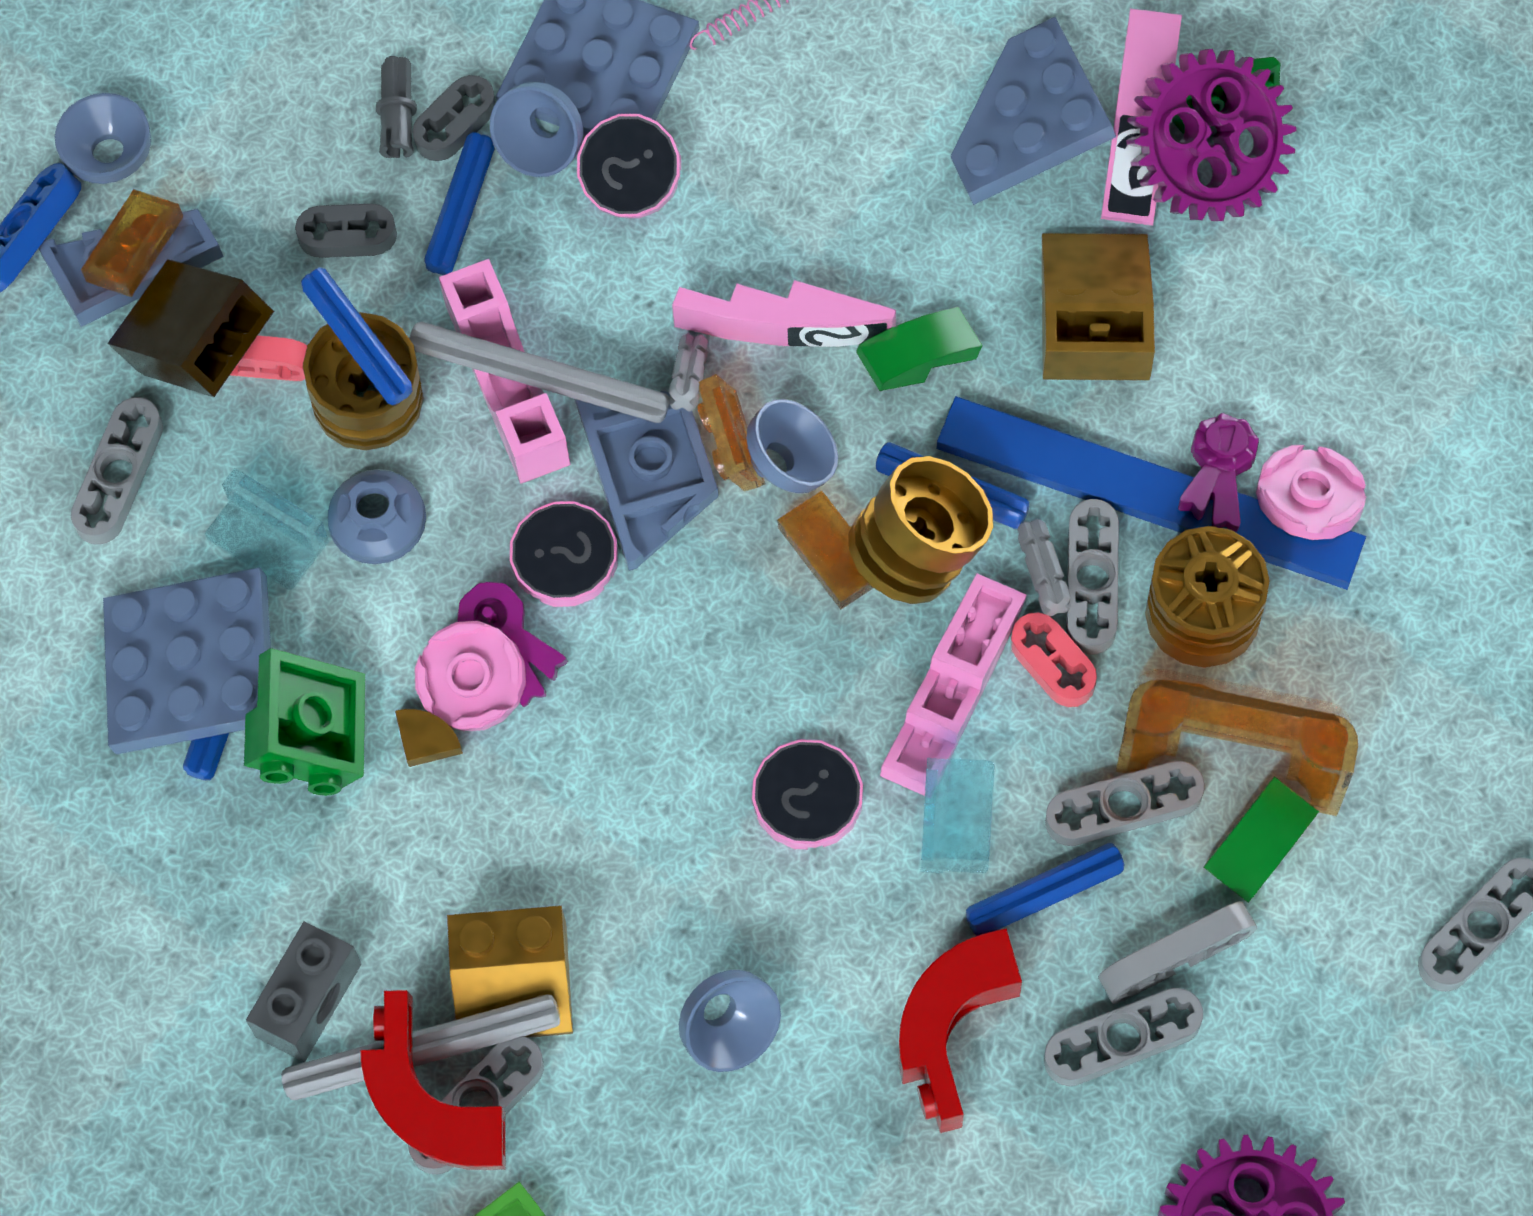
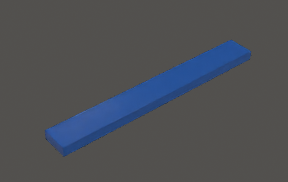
M957 396L954 398L937 440L936 449L1083 500L1098 499L1105 501L1118 512L1180 533L1189 529L1212 525L1213 500H1210L1200 520H1197L1191 511L1178 510L1181 495L1195 477ZM1238 492L1241 523L1238 531L1235 533L1249 540L1264 558L1265 562L1348 590L1366 539L1365 535L1351 530L1333 539L1309 540L1290 535L1271 523L1260 509L1258 499Z

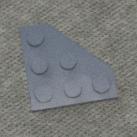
M1056 17L1008 39L950 156L973 205L1116 138L1112 124Z

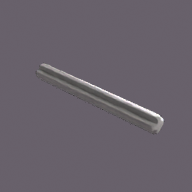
M417 322L413 326L409 337L414 345L415 352L651 422L661 423L668 411L670 397L665 393L439 326Z
M546 994L413 1032L414 1067L555 1028L560 1024V1012L557 1002L552 995ZM384 1041L285 1068L281 1076L287 1097L291 1100H299L363 1082L360 1050H383Z

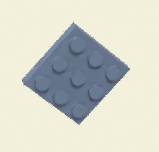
M544 0L496 94V100L498 101L511 88L524 83L540 82L549 84L567 95L576 106L582 120L583 135L585 136L600 121L617 114H640L656 121L690 50V41L699 31V21L641 0ZM545 107L536 109L535 118L559 126V119L551 109Z
M260 567L103 598L108 746L115 754L245 730V714L257 707L259 655L271 648L267 576Z

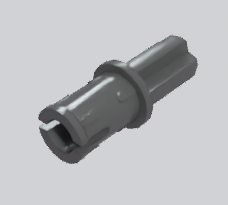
M389 56L386 57L385 62L381 65V99L376 102V112L380 115L381 120L379 153L385 158H400V148H402L403 156L407 158L413 154L412 116L417 111V104L411 100V62L406 57Z

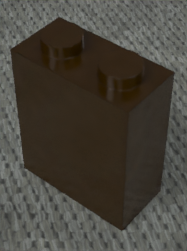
M167 259L107 344L144 376L215 397L270 319L274 310L242 279Z

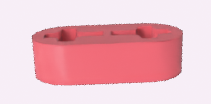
M257 336L230 376L303 381L305 379L303 362L307 345L289 338Z
M1037 612L1028 613L1020 617L1014 624L1011 635V648L1017 660L1049 697L1059 705L1078 707L1086 703L1093 696L1097 680L1096 669L1089 658L1050 616ZM1031 630L1036 635L1041 634L1043 631L1046 632L1048 635L1046 636L1045 646L1051 655L1047 656L1036 644L1029 648L1024 646L1027 636L1026 631ZM1060 663L1070 675L1081 672L1083 674L1080 684L1082 689L1077 690L1072 685L1064 689L1060 687L1062 673L1056 665Z

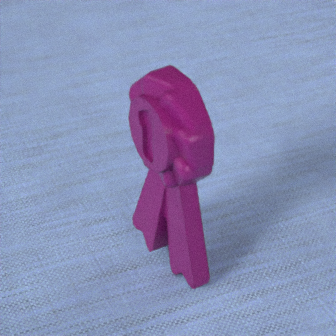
M1220 413L1217 417H1212L1199 423L1193 437L1191 453L1200 465L1201 470L1181 495L1178 510L1191 511L1193 516L1200 520L1210 500H1213L1211 526L1217 528L1227 527L1234 532L1238 531L1241 522L1236 476L1252 468L1259 445V438L1255 435L1247 420L1237 419L1225 413Z
M479 583L460 600L457 622L480 621L502 631L517 645L525 663L526 686L519 703L526 707L533 697H546V691L530 667V663L534 664L550 680L555 681L558 668L565 666L569 661L563 654L524 629L525 606L510 587L504 583Z

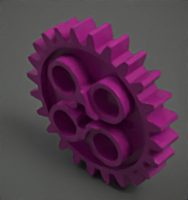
M1213 49L1200 50L1198 61L1192 53L1179 55L1180 68L1173 62L1161 65L1165 81L1158 77L1146 79L1145 82L1153 93L1152 96L1135 97L1134 101L1144 109L1143 116L1129 117L1128 123L1140 128V135L1126 141L1127 145L1141 147L1142 154L1134 158L1130 163L1131 166H1146L1148 172L1139 182L1141 186L1158 184L1159 187L1153 198L1155 202H1166L1173 197L1170 213L1183 214L1189 207L1190 220H1203L1206 213H1208L1211 221H1224L1226 211L1232 217L1244 216L1243 202L1252 208L1262 206L1259 190L1265 193L1277 192L1278 189L1270 178L1272 174H1288L1289 170L1287 167L1279 162L1280 155L1294 154L1295 148L1283 143V136L1297 131L1296 126L1283 124L1281 117L1288 114L1293 107L1292 105H1277L1275 99L1282 93L1284 87L1282 85L1265 86L1271 72L1268 68L1259 69L1251 74L1254 58L1241 57L1235 63L1233 50L1221 51L1217 60ZM1217 85L1224 90L1226 95L1225 106L1220 112L1213 107L1211 102L1212 91ZM1188 96L1192 97L1194 109L1190 108L1186 102ZM1175 115H1178L1185 125V133L1179 142H1176L1169 132V124ZM1211 126H1215L1217 133L1212 136L1214 145H1209L1206 140L1212 134ZM1245 129L1253 137V148L1248 156H1245L1239 147V138ZM1203 159H1206L1212 167V178L1206 186L1199 181L1197 176L1199 163ZM1230 162L1234 163L1237 168L1235 175H1232Z
M1247 1134L1243 1135L1239 1149L1235 1152L1232 1151L1224 1138L1219 1139L1217 1158L1215 1159L1202 1148L1197 1150L1195 1159L1199 1168L1198 1171L1182 1163L1177 1174L1186 1186L1168 1183L1164 1194L1177 1205L1160 1206L1157 1216H1333V1214L1342 1209L1345 1200L1341 1197H1326L1325 1193L1330 1188L1334 1179L1332 1176H1327L1315 1181L1311 1176L1317 1163L1314 1157L1299 1166L1294 1162L1296 1145H1290L1283 1155L1280 1156L1274 1153L1273 1137H1267L1260 1151L1253 1149L1252 1141ZM1245 1178L1252 1179L1263 1188L1264 1198L1254 1203L1246 1202L1236 1194L1234 1183ZM1213 1196L1221 1197L1233 1214L1221 1206H1216L1211 1198Z

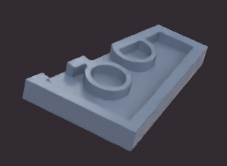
M198 209L136 221L130 230L106 235L103 234L101 229L83 232L82 240L57 245L54 239L45 240L38 248L81 327L139 299L167 259L202 268L224 257L218 242Z

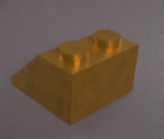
M562 905L447 915L449 966L456 1020L548 994L552 995L557 1002L560 1012V1024L555 1028L526 1035L525 1037L573 1034L567 927Z

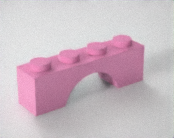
M489 259L439 277L445 306L456 332L525 352L508 302ZM472 369L520 484L571 465L566 437L547 393H544L542 389Z

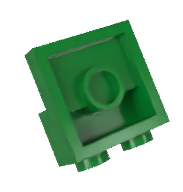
M269 648L259 655L257 707L245 714L244 766L260 770V779L264 782L281 784L298 779L308 782V791L310 793L324 796L337 794L345 786L364 776L366 674L274 648Z

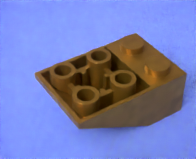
M1042 233L1043 380H1150L1155 354L1154 300L1148 234Z

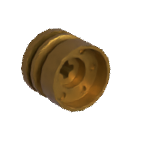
M359 312L411 381L413 389L411 395L396 405H390L376 387V392L366 391L369 385L374 386V384L328 323L318 330L307 345L303 370L315 419L325 434L344 447L367 451L389 446L407 435L419 418L424 398L414 345L403 329L384 316ZM356 390L360 392H365L364 396H357Z
M931 456L910 458L896 467L881 486L877 496L872 498L866 508L856 517L848 533L849 552L858 572L873 588L887 597L909 604L931 602L945 592L950 586L951 581L960 574L963 566L969 563L987 543L993 529L992 507L983 489L967 472L951 462Z
M1206 526L1189 529L1169 540L1155 559L1145 611L1149 633L1160 649L1182 664L1203 668L1227 664L1243 654L1257 635L1266 604L1270 579L1264 558L1249 540L1232 530ZM1205 583L1212 584L1213 592L1206 591Z

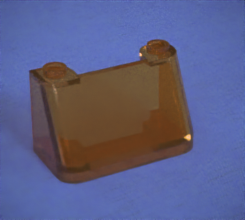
M1152 669L1140 675L1132 688L1116 772L1129 774L1146 769L1157 757L1163 755L1176 757L1181 732L1291 753L1286 779L1298 781L1306 789L1310 798V804L1319 813L1337 816L1354 773L1358 750V735L1349 714L1341 706L1329 701L1168 669Z

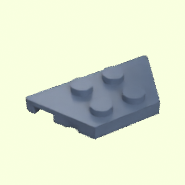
M660 391V392H662V393L667 394V395L670 397L669 392H667V391ZM574 399L628 570L637 569L718 498V487L693 411H687L684 408L674 410L669 404L665 419L661 423H655Z

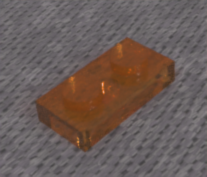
M133 189L81 268L86 282L132 297L184 217L179 204Z
M717 374L699 381V390L703 402L697 405L698 412L707 431L713 433L717 449L712 451V457L718 473L724 480H731L743 491L765 485L764 478L756 473L751 463L746 439L747 424L736 390Z
M820 491L777 519L778 529L840 610L873 589L858 572L850 555L848 533L851 527L823 491Z

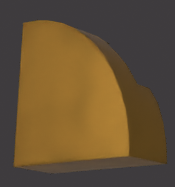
M417 709L395 711L409 767L463 754L456 734L438 716Z

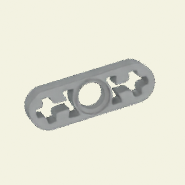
M129 398L116 406L71 510L72 523L78 535L88 543L105 544L119 535L162 435L163 423L156 406L145 398ZM142 414L149 426L136 429L131 441L135 450L140 451L135 452L132 448L126 446L130 438V430L126 421H136L139 415ZM124 460L132 464L131 474L122 482L112 483L103 478L105 468L113 461ZM99 489L108 495L104 504V510L109 520L108 522L98 521L95 528H91L86 515L98 513L103 502L99 491H95Z
M1098 499L1085 500L1076 505L1071 512L1068 527L1067 587L1071 596V607L1067 611L1066 632L1084 654L1090 655L1102 653L1113 644L1118 624L1119 519L1116 511L1110 504ZM1088 516L1098 517L1099 525L1108 526L1100 529L1098 550H1087L1088 529L1087 527L1079 526L1087 523ZM1095 565L1106 572L1108 582L1099 589H1088L1079 583L1077 573L1085 566ZM1087 603H1098L1097 624L1101 627H1107V629L1099 630L1097 638H1088L1086 629L1077 628V626L1085 625Z
M1173 761L1057 794L1048 804L1045 826L1050 837L1057 843L1065 846H1077L1182 817L1192 813L1200 805L1205 788L1204 779L1201 772L1192 764L1184 761ZM1178 777L1181 784L1191 783L1192 787L1188 789L1186 800L1179 801L1175 793L1164 794L1157 798L1156 805L1158 809H1151V796L1145 785L1146 783H1152L1153 794L1168 789L1170 778ZM1120 791L1131 792L1139 799L1141 809L1131 817L1117 816L1109 807L1108 800L1110 797ZM1092 798H1099V813L1105 822L1104 824H1097V813L1083 817L1080 820L1078 830H1071L1068 823H1057V820L1062 818L1064 807L1071 806L1075 814H1082L1092 811Z
M1515 858L1505 863L1425 945L1419 957L1418 970L1421 978L1428 986L1445 992L1461 987L1533 913V896L1531 897L1526 892L1519 894L1508 909L1500 902L1513 884L1512 879L1509 877L1510 875L1518 880L1526 875L1533 881V860ZM1532 883V885H1531V887H1530V889H1529L1532 894H1533V883ZM1490 893H1493V894L1495 895L1496 899L1493 898V897H1490V896H1488V895H1489ZM1478 911L1490 913L1499 924V933L1490 939H1482L1475 936L1468 927V917ZM1509 911L1512 912V913L1517 914V916H1516V917H1512V916L1510 915ZM1455 931L1459 938L1450 934ZM1460 939L1468 948L1459 956L1454 967L1458 974L1450 970L1439 974L1434 969L1437 958L1433 953L1436 952L1442 957L1448 955L1456 947ZM1471 950L1476 951L1480 954L1478 956H1474Z
M1243 902L1232 903L1118 960L1102 971L1098 979L1113 1004L1121 1003L1176 975L1173 969L1187 962L1192 967L1247 939L1257 930V925Z
M1171 988L1062 1030L1053 1035L1046 1045L1044 1054L1046 1072L1055 1082L1061 1085L1076 1086L1187 1043L1197 1035L1203 1020L1202 1005L1199 999L1190 991L1182 988ZM1174 1003L1179 1011L1186 1009L1190 1011L1191 1014L1186 1018L1184 1029L1178 1030L1174 1022L1163 1024L1156 1028L1155 1034L1159 1040L1151 1041L1150 1028L1145 1018L1141 1015L1142 1013L1149 1012L1150 1023L1166 1016L1168 1004ZM1126 1023L1133 1026L1140 1037L1139 1045L1129 1052H1120L1112 1048L1107 1040V1031L1113 1025ZM1093 1032L1097 1034V1046L1100 1053L1106 1059L1105 1061L1098 1062L1097 1052L1094 1051L1080 1059L1079 1070L1072 1071L1068 1064L1058 1065L1055 1060L1061 1056L1062 1045L1069 1044L1073 1052H1078L1090 1047L1092 1040L1088 1034Z
M525 1036L498 1043L441 1102L460 1107L462 1099L468 1093L480 1090L488 1093L493 1098V1106H502L507 1114L542 1077L544 1061L538 1045ZM526 1051L530 1054L527 1058L530 1071L525 1075L519 1071L512 1072L503 1081L504 1087L511 1092L506 1097H502L497 1086L483 1076L487 1072L492 1071L495 1079L498 1080L508 1068L505 1056L512 1052L515 1056L519 1057ZM408 1145L409 1153L420 1170L437 1175L446 1173L454 1168L430 1158L426 1159L421 1153Z

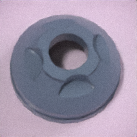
M528 82L511 88L499 98L490 116V133L497 152L513 169L525 175L549 177L561 172L576 157L583 141V125L576 106L567 95L549 84ZM545 107L551 109L559 119V130L557 133H546L539 128L535 120L537 108Z
M112 93L89 95L72 104L62 114L56 126L54 136L57 152L68 170L81 180L98 184L117 182L136 172L145 162L151 146L150 126L143 110L129 98ZM108 139L119 141L123 145V152L118 159L113 162L103 163L94 158V149L100 142Z
M786 399L773 400L766 403L755 414L747 427L746 439L753 468L760 477H764L774 486L789 492L809 493L823 486L834 475L838 465L836 443L825 423L806 406ZM767 449L774 450L783 457L787 466V472L780 470L767 455Z
M377 469L353 475L335 491L329 504L328 528L333 542L341 552L361 563L382 564L401 558L419 542L425 529L426 510L420 493L409 480L392 471ZM369 494H381L389 500L387 511L377 518L363 517L357 510L360 500Z
M726 970L716 973L701 982L684 1003L678 1024L679 1036L683 1046L696 1063L707 1070L729 1072L743 1068L758 1059L773 1042L781 1019L779 1000L772 988L764 980L751 972ZM723 994L729 995V1006L721 1017L714 1020L704 1019V1009L712 998Z

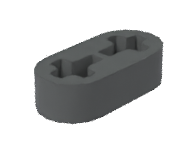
M468 75L461 77L453 82L417 118L412 132L416 149L422 157L431 161L449 159L464 146L466 137L470 133H477L490 120L493 107L496 104L492 85L480 76ZM480 94L482 105L477 107L471 103L464 108L463 96L467 95L470 98H474ZM445 128L447 137L445 141L435 138L429 143L427 135L429 130L438 133Z
M378 204L320 205L310 207L301 213L295 225L300 247L310 256L319 258L380 255L391 249L397 237L393 215L387 208ZM377 221L380 229L377 230L376 237L367 238L364 230L368 229L369 222ZM325 223L328 231L324 233V239L314 240L312 232L316 231L317 224Z

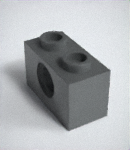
M303 921L246 1018V1022L254 1036L305 1063L362 965L354 946Z

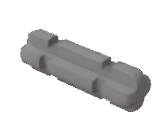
M687 333L679 340V351L676 354L672 373L673 380L669 387V404L674 410L684 408L687 411H691L698 405V393L701 390L705 370L704 364L708 355L706 350L708 341L701 334L693 337Z
M1035 519L1031 522L1024 521L1017 529L1019 533L1018 540L1022 552L1026 554L1025 561L1035 591L1039 593L1038 600L1042 612L1048 616L1066 613L1071 607V596L1066 582L1062 580L1064 575L1053 543L1048 539L1050 534L1047 525L1041 519Z

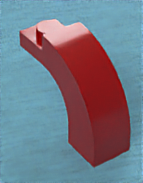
M1007 928L970 938L944 952L918 979L907 999L902 1014L898 1054L902 1084L925 1079L926 1084L917 1086L921 1108L925 1120L936 1118L940 1133L959 1129L963 1126L964 1114L946 1051V1045L952 1030L963 1017L977 1008L1020 997L1022 980Z
M408 990L384 991V1006H374L373 1014L374 1040L384 1041V1049L360 1050L364 1081L369 1096L384 1122L410 1147L436 1162L467 1170H506V1111L502 1106L458 1107L443 1103L429 1095L420 1084L413 1064V997Z

